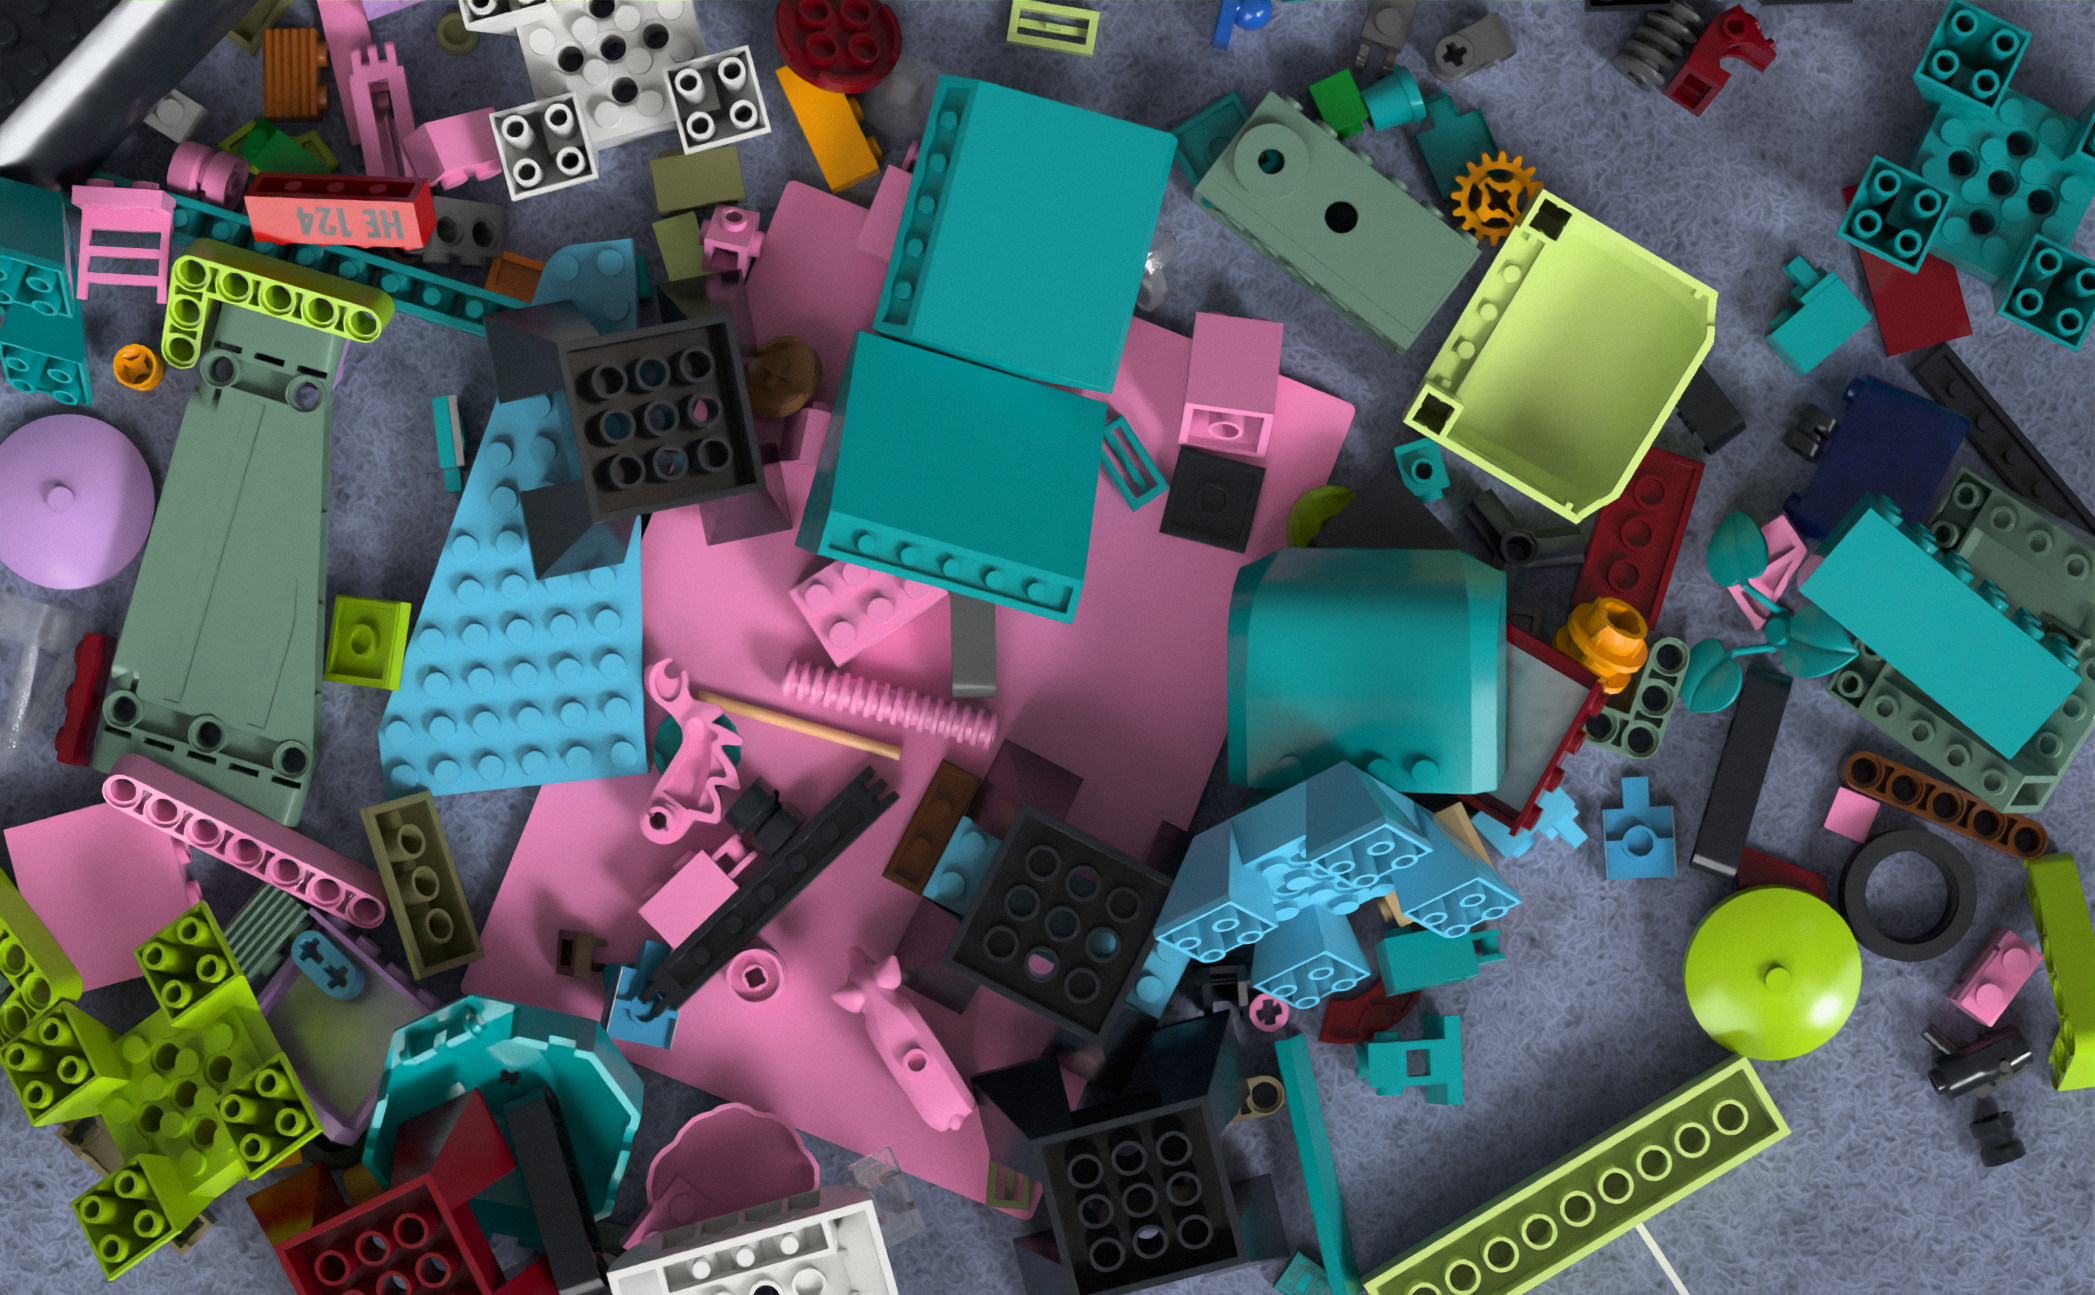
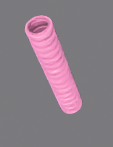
M794 658L787 664L781 691H783L782 696L789 697L791 693L796 695V700L802 701L803 697L809 698V703L811 704L821 701L823 702V707L828 708L830 704L836 705V710L842 711L844 707L849 709V713L853 715L857 711L863 712L862 716L864 718L874 715L876 716V721L882 722L883 718L889 719V724L896 725V722L903 723V728L909 729L910 725L916 726L917 732L927 729L930 730L929 734L933 736L937 732L942 733L944 739H949L950 736L957 737L956 742L962 743L963 739L969 740L970 746H976V743L983 744V749L989 750L990 746L992 747L1000 718L998 717V712L992 711L991 715L985 714V709L983 708L974 711L971 710L972 706L968 704L964 708L959 707L957 701L947 704L944 703L945 698L939 697L938 701L932 700V695L925 694V697L918 696V691L912 690L911 694L906 693L905 688L900 686L898 690L891 689L892 685L889 683H885L884 687L879 686L877 680L873 679L871 683L865 682V677L859 676L858 679L851 678L852 674L847 672L844 676L838 675V670L832 669L831 673L826 672L824 666L819 665L817 669L811 668L812 663L805 662L804 665L798 664V659Z

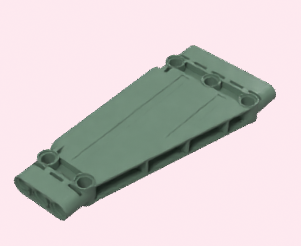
M223 302L209 353L203 357L200 363V373L202 376L200 385L194 388L186 406L114 658L111 674L115 682L112 693L106 697L103 703L104 721L90 766L93 769L109 774L120 756L137 754L285 827H298L313 772L318 768L321 759L332 407L334 397L332 387L347 338ZM221 341L241 347L242 351L238 352L220 347ZM265 354L285 360V363L281 365L262 358ZM227 357L233 363L234 373L228 381L224 382L217 376L216 365L222 358ZM308 367L327 373V377L324 378L304 371ZM309 382L313 383L319 391V399L312 407L305 406L300 397L301 389ZM125 696L131 698L137 708L132 720L125 718L119 709L120 702ZM208 722H213L220 728L221 739L217 745L210 744L204 737V727ZM292 747L302 750L305 754L306 764L302 770L292 768L288 762V752Z

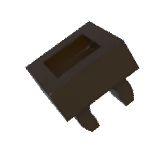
M559 929L556 974L590 978L591 971H603L606 964L592 961V949L597 946L607 947L608 941L593 937L594 933Z

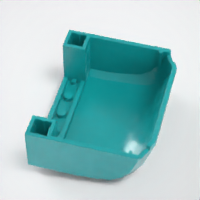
M1282 547L1247 566L1241 567L1238 570L1233 586L1227 629L1229 783L1246 788L1289 789L1345 760L1397 792L1477 794L1497 790L1507 768L1506 572L1501 569L1499 571L1475 559L1476 556L1462 549Z

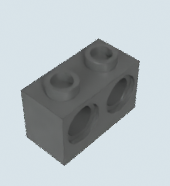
M432 196L437 225L424 248L405 250V253L423 255L424 263L445 264L450 263V259H458L459 267L483 268L485 267V260L503 258V205Z

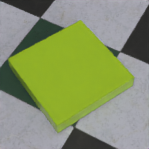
M336 594L323 681L399 691L411 603Z

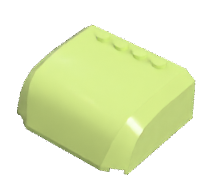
M1538 187L1420 381L1402 413V420L1415 430L1577 524L1594 511L1620 497L1712 347L1715 336L1718 292L1545 189Z

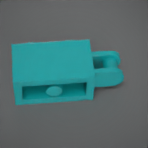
M1405 926L1386 931V938L1374 945L1386 997L1470 980L1480 974L1478 966L1506 959L1505 952H1500L1497 937L1500 936L1499 929L1470 933L1469 929L1462 936L1444 938L1430 929L1412 933L1411 926ZM1473 942H1480L1483 956L1476 957Z

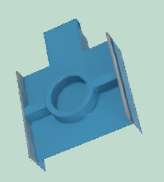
M1648 776L1621 778V802L1623 809L1600 810L1604 880L1677 876L1673 806L1650 807Z
M645 939L643 948L639 947L634 969L614 964L600 1020V1025L609 1037L671 1050L680 1009L675 1012L669 1007L656 1018L650 1011L662 998L657 994L646 1005H643L638 1000L640 995L650 987L645 981L647 976L669 956L671 948L669 944Z

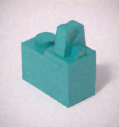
M1800 255L1796 256L1782 268L1784 274L1795 286L1789 293L1795 300L1792 304L1797 311L1794 313L1788 307L1769 323L1773 331L1764 338L1798 378L1808 373L1873 318L1834 271L1827 273L1821 266L1814 271Z

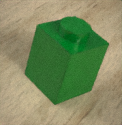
M1348 68L1308 86L1305 94L1316 118L1333 128L1338 134L1340 142L1350 140L1364 132L1362 125L1367 123L1370 114Z

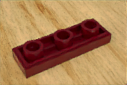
M86 632L83 640L77 644L74 653V662L77 665L74 683L68 686L64 698V704L67 708L64 726L59 728L55 737V750L58 752L57 762L89 767L118 638Z

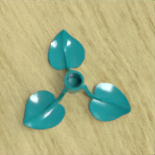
M1739 510L1732 512L1711 538L1706 553L1708 572L1711 578L1721 586L1732 587L1740 582L1741 588L1775 613V617L1765 627V637L1768 640L1765 644L1735 647L1726 652L1720 640L1709 638L1699 642L1690 650L1689 665L1680 691L1685 707L1691 714L1717 712L1729 706L1736 699L1742 683L1741 668L1736 661L1732 660L1736 656L1760 652L1775 653L1778 649L1783 650L1782 662L1788 672L1794 676L1808 679L1834 672L1859 655V651L1849 639L1844 627L1816 604L1802 608L1794 617L1789 616L1786 608L1779 607L1750 584L1748 579L1757 578L1766 570L1768 546L1755 520L1747 513Z

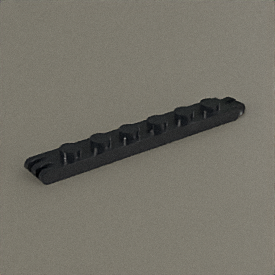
M871 765L864 769L647 976L645 981L650 987L640 995L638 1000L643 1005H646L658 994L662 1000L650 1011L656 1018L669 1007L675 1012L681 1009L900 799L901 796L895 790L889 793L882 802L877 798L888 786V783L883 778L878 780L870 789L864 785L876 773Z

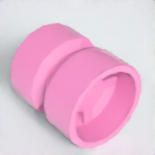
M185 140L177 147L170 162L167 174L168 191L193 200L202 198L203 203L234 211L239 205L247 186L249 177L248 161L224 151L214 154L211 147Z
M756 946L748 948L734 957L728 967L726 981L729 991L736 1000L744 1005L758 1007L770 1003L781 994L787 983L788 971L786 963L779 953L768 947Z

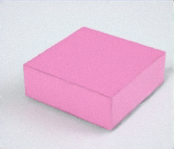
M1837 786L1821 827L1864 844L1880 803Z

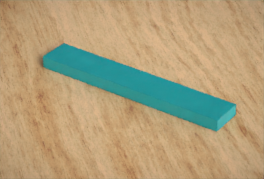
M1304 1033L1294 1034L1275 1041L1274 1048L1330 1294L1357 1295L1363 1289L1359 1279L1360 1276Z

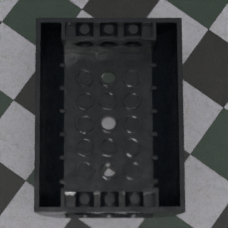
M0 0V177L62 193L64 203L72 195V185L80 186L259 0Z

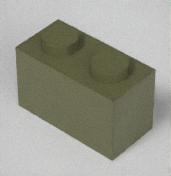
M726 144L685 155L683 148L668 149L658 153L659 159L649 160L657 208L662 218L685 214L691 211L715 209L717 204L732 206L748 203L740 154L736 145L728 146Z

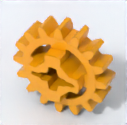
M1498 149L1494 160H1491L1485 151L1480 152V164L1475 165L1467 159L1464 163L1469 171L1466 176L1455 174L1453 177L1461 187L1460 190L1449 191L1450 198L1459 200V205L1450 209L1453 216L1463 215L1465 217L1460 222L1459 227L1464 230H1469L1471 227L1475 228L1473 236L1478 242L1485 234L1488 235L1491 246L1497 245L1499 236H1504L1506 239L1521 215L1517 209L1518 194L1525 187L1526 200L1523 207L1524 210L1537 188L1544 187L1542 180L1531 181L1530 177L1536 171L1532 164L1525 166L1523 169L1520 168L1523 157L1517 153L1509 162L1506 161V154L1502 149ZM1493 169H1504L1513 173L1508 174L1502 179L1491 178L1486 172ZM1475 183L1478 187L1477 201L1471 206L1472 208H1469V192L1472 184ZM1486 183L1492 189L1495 188L1499 192L1507 190L1503 194V199L1506 201L1505 205L1510 210L1509 213L1494 203L1489 207L1487 206L1492 199L1488 189L1485 187ZM1493 217L1504 218L1508 224L1488 226L1482 224V222H1486Z

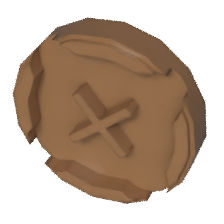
M791 335L773 338L757 348L759 356H755L749 366L746 364L743 366L751 410L757 416L768 419L786 417L801 409L813 397L821 382L823 367L819 354L806 341H801L798 337Z

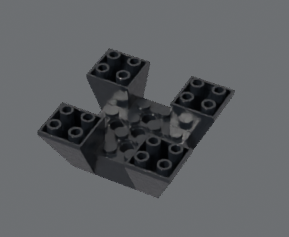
M742 269L655 284L663 324L600 335L571 299L482 315L500 404L555 394L572 482L518 492L535 580L624 563L636 517L642 514L699 503L707 546L793 529L776 442L758 445L741 360L759 356ZM643 363L650 364L655 370L656 379L652 386L646 385L640 378L639 370ZM696 399L703 401L708 410L707 418L703 423L698 421L692 413V405ZM652 407L658 408L664 415L665 423L660 431L654 429L649 423L648 415ZM609 415L616 417L621 424V433L617 439L611 438L605 431L604 424ZM662 451L671 456L674 464L673 470L668 476L659 470L657 464L658 457Z
M1005 738L965 815L972 820L971 822L1002 843L964 916L923 896L893 954L897 957L901 969L902 979L900 984L960 1015L963 1014L980 985L1057 1024L1041 1057L1056 1053L1059 1066L1120 1097L1146 1047L1143 1031L1155 1028L1160 1018L1158 1019L1127 1003L1126 999L1157 941L1154 938L1153 929L1194 835L1162 819L1142 860L1065 821L1084 778ZM1087 870L1095 876L1096 886L1093 891L1088 894H1078L1073 891L1070 886V879L1077 871ZM1027 890L1032 893L1036 904L1030 912L1020 914L1011 908L1009 898L1015 891ZM1057 911H1068L1076 920L1074 929L1067 934L1054 932L1049 925L1051 916ZM1105 931L1115 938V947L1109 954L1099 955L1091 950L1089 942L1091 937L1097 932ZM1046 951L1053 956L1055 965L1050 972L1037 974L1031 970L1028 961L1035 952Z
M1230 1009L1144 1030L1143 1034L1157 1089L1071 1111L1056 1053L970 1075L991 1160L1041 1182L1053 1229L1013 1239L1027 1295H1124L1204 1274L1206 1279L1291 1257L1270 1173L1229 1183L1218 1139L1219 1135L1251 1094ZM1132 1145L1137 1147V1150L1132 1155L1121 1156L1117 1154L1118 1150L1124 1146ZM1180 1176L1192 1178L1184 1186L1172 1185V1182ZM1143 1187L1148 1189L1141 1197L1128 1196V1193L1134 1188ZM1097 1198L1104 1201L1098 1208L1090 1209L1084 1207V1204L1091 1199ZM1144 1230H1158V1233L1152 1238L1144 1239L1139 1237V1234Z

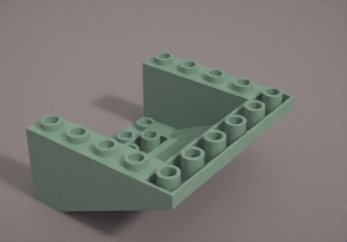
M1962 466L1925 527L1937 537L1935 543L1943 552L1948 554L1952 549L1966 559L1972 566L1970 571L1979 581L1983 582L1985 578H1988L1996 583L2007 594L2004 599L2016 611L2023 606L2033 613L2042 622L2039 627L2047 636L2052 639L2058 634L2069 642L2077 651L2075 656L2080 660L2078 666L2083 680L2010 760L1858 638L1855 640L1854 646L1859 651V655L1836 671L1825 691L2000 813H2038L2042 810L2095 726V537L1978 471Z

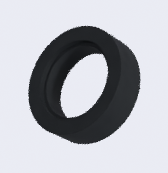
M1894 829L1870 837L1864 844H1860L1849 856L1842 869L1838 883L1839 911L1855 940L1876 955L1903 962L1926 961L1936 958L1953 948L1968 931L1977 906L1976 881L1965 857L1946 839L1923 830ZM1911 851L1927 857L1939 868L1947 887V904L1941 919L1931 930L1914 938L1901 939L1887 934L1873 921L1866 905L1865 893L1872 871L1882 860L1899 852Z

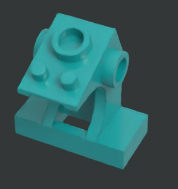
M1423 1015L1424 1037L1401 1040L1400 1031L1374 1032V1040H1363L1362 1046H1354V1056L1356 1057L1357 1068H1355V1078L1363 1079L1364 1084L1369 1088H1376V1095H1402L1403 1087L1426 1085L1427 1103L1440 1105L1464 1104L1460 1015ZM1424 1049L1425 1073L1407 1075L1406 1050Z

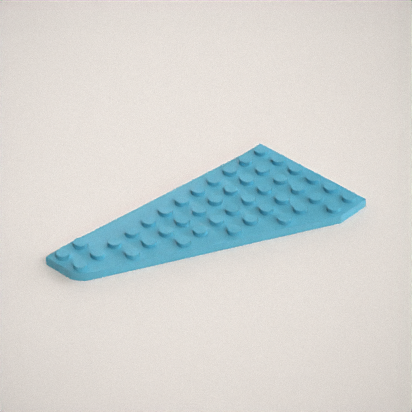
M633 239L575 244L560 249L546 263L530 306L571 299L600 335L638 329V277ZM555 394L500 404L499 397H497L404 656L399 691L392 690L378 729L386 801L430 790L432 796L648 774L651 772L644 720L641 515L636 517L624 563L535 580L518 492L572 482ZM609 415L605 420V431L608 436L617 439L621 433V424L616 417Z

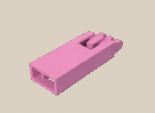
M394 41L384 42V51L387 59L382 60L379 59L376 44L368 45L369 62L362 63V54L359 47L350 49L354 75L349 76V82L367 176L418 178L402 140L417 129L407 74L403 65H398ZM388 91H390L395 118L389 119L387 116L383 117L384 121L375 122L371 94H377L378 108L380 111L391 109Z

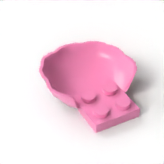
M739 1102L719 1105L711 1111L692 1117L679 1130L674 1141L662 1148L655 1156L650 1165L646 1180L648 1205L621 1238L619 1244L628 1251L656 1233L818 1189L820 1184V1166L812 1153L804 1147L800 1134L788 1120L773 1113L757 1111L753 1107Z

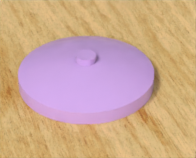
M59 414L34 420L13 432L0 445V559L7 567L32 583L54 589L76 590L94 587L113 579L126 570L139 557L148 543L157 511L158 498L151 467L141 450L127 435L114 426L92 417L76 414Z

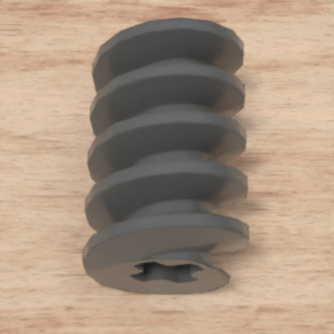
M1675 0L1674 10H1656V13H1648L1644 19L1646 27L1640 26L1634 31L1633 35L1636 41L1629 40L1624 44L1623 50L1626 55L1618 54L1613 59L1614 68L1645 92L1651 91L1648 86L1650 81L1659 85L1665 83V79L1658 71L1660 68L1672 72L1675 70L1676 66L1669 58L1670 54L1684 58L1686 51L1679 43L1681 40L1692 44L1697 41L1690 28L1694 26L1705 30L1707 27L1706 22L1696 10L1683 0Z

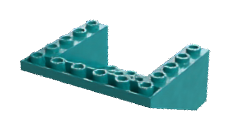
M940 74L871 329L884 338L1015 377L1112 394L1178 139L1168 132L983 80Z
M855 330L795 546L825 557L1072 625L1085 580L1108 404Z

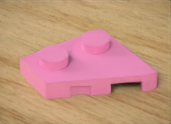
M1785 511L1759 526L1768 546V563L1766 570L1761 576L1748 579L1755 589L1774 603L1782 595L1790 578L1809 549V546ZM1740 582L1732 587H1727L1756 630L1760 629L1771 610L1741 588Z

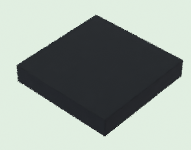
M1180 447L1159 533L1245 554L1266 468Z

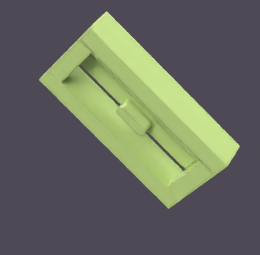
M1013 0L1006 43L1093 57L1100 12L1031 0ZM1020 11L1089 21L1088 29L1023 19L1019 18ZM1019 27L1085 38L1086 44L1018 34L1017 29Z

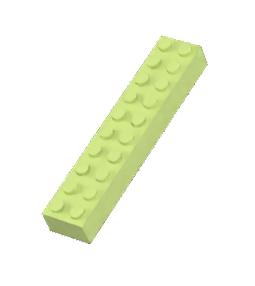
M1734 1053L1359 1279L1369 1295H1522L1791 1134V1131L1747 1057Z

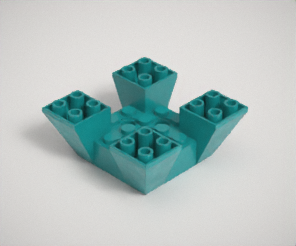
M1949 0L1912 75L1930 111L1904 168L1877 155L1873 156L1835 236L1914 275L1918 273L1927 252L1951 263L1956 269L1991 285L1996 315L2074 353H2078L2095 318V261L2068 249L2095 193V95L2074 120L2009 88L2010 80L2033 34L1964 0ZM2008 137L2015 138L2020 142L2022 146L2021 156H2016L2009 151L2007 147ZM1949 157H1955L1962 162L1964 166L1963 176H1958L1951 172L1948 166ZM1989 176H1994L2001 181L2003 185L2002 195H1996L1989 189ZM2029 195H2033L2041 201V215L2035 214L2029 209L2027 203ZM1970 215H1976L1983 221V235L1976 234L1971 230L1969 226Z
M0 177V316L6 315L0 329V358L6 382L24 393H34L36 391L51 395L64 404L75 405L80 403L91 406L94 395L82 299H77L78 270L62 193Z

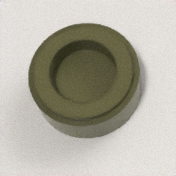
M451 11L439 19L435 28V37L440 47L446 53L453 56H464L471 53L477 47L480 40V32L467 30L461 11Z

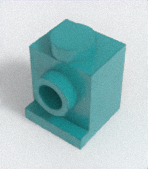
M1429 437L1390 450L1398 479L1423 504L1444 498L1441 490L1451 486L1437 445L1438 442ZM1424 463L1430 467L1431 474L1428 479L1423 480L1416 476L1415 468L1418 464Z

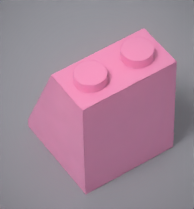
M1217 311L1208 313L1196 312L1177 447L1265 458L1275 411L1284 323L1272 322L1262 317L1252 319L1233 317Z

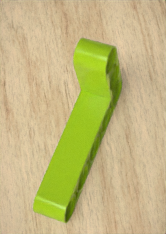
M199 238L195 239L184 250L172 267L161 351L165 360L170 365L179 369L193 367L211 346L216 329L220 301L363 343L372 342L380 336L393 318L395 304L386 292L378 288L213 239ZM194 260L199 262L204 267V269L198 267L195 264ZM236 273L241 274L247 282L241 280ZM279 286L284 287L290 295L284 293ZM321 298L327 300L332 307L325 305ZM189 300L195 302L199 308L193 306ZM363 311L370 313L375 320L368 318ZM183 338L187 339L193 346L187 344Z
M2069 851L2042 854L2035 859H2023L2022 864L2023 868L2028 869L2029 883L2025 884L2061 1026L2048 1055V1063H2053L2055 1076L2054 1079H2051V1084L2056 1092L2095 1087V937L2073 855Z
M1 867L0 969L15 990L0 1007V1047L61 1002L66 1001L75 1005L83 991L80 973Z

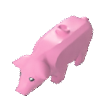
M852 946L847 948L842 955L847 969V983L832 995V999L850 1012L859 1013L862 1011L865 1014V1028L872 1042L924 1121L937 1131L943 1132L948 1128L958 1130L965 1117L975 1111L977 1101L955 1063L908 995L898 992L897 987L900 985L902 978L897 957L892 955L877 963L866 955L860 947Z

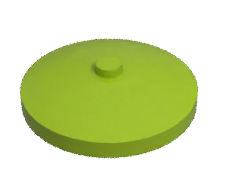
M1777 884L1749 887L1727 896L1714 905L1694 928L1685 949L1682 966L1683 988L1688 1005L1706 1033L1729 1051L1742 1054L1747 1058L1767 1061L1785 1060L1801 1056L1818 1048L1833 1037L1844 1025L1856 1004L1862 977L1860 952L1850 928L1842 917L1829 904L1816 895L1793 886Z

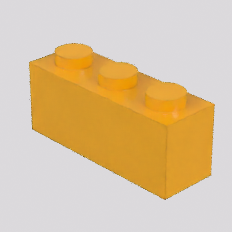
M787 65L775 70L778 81L833 195L880 174L877 162L883 160L884 157L874 136L864 137L858 123L865 120V117L855 96L846 99L842 93L829 92L815 87L797 76Z

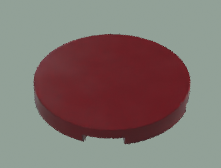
M779 0L773 14L771 25L772 38L782 60L801 79L829 92L854 94L877 87L892 73L901 54L902 33L899 22L889 5H883L879 0Z

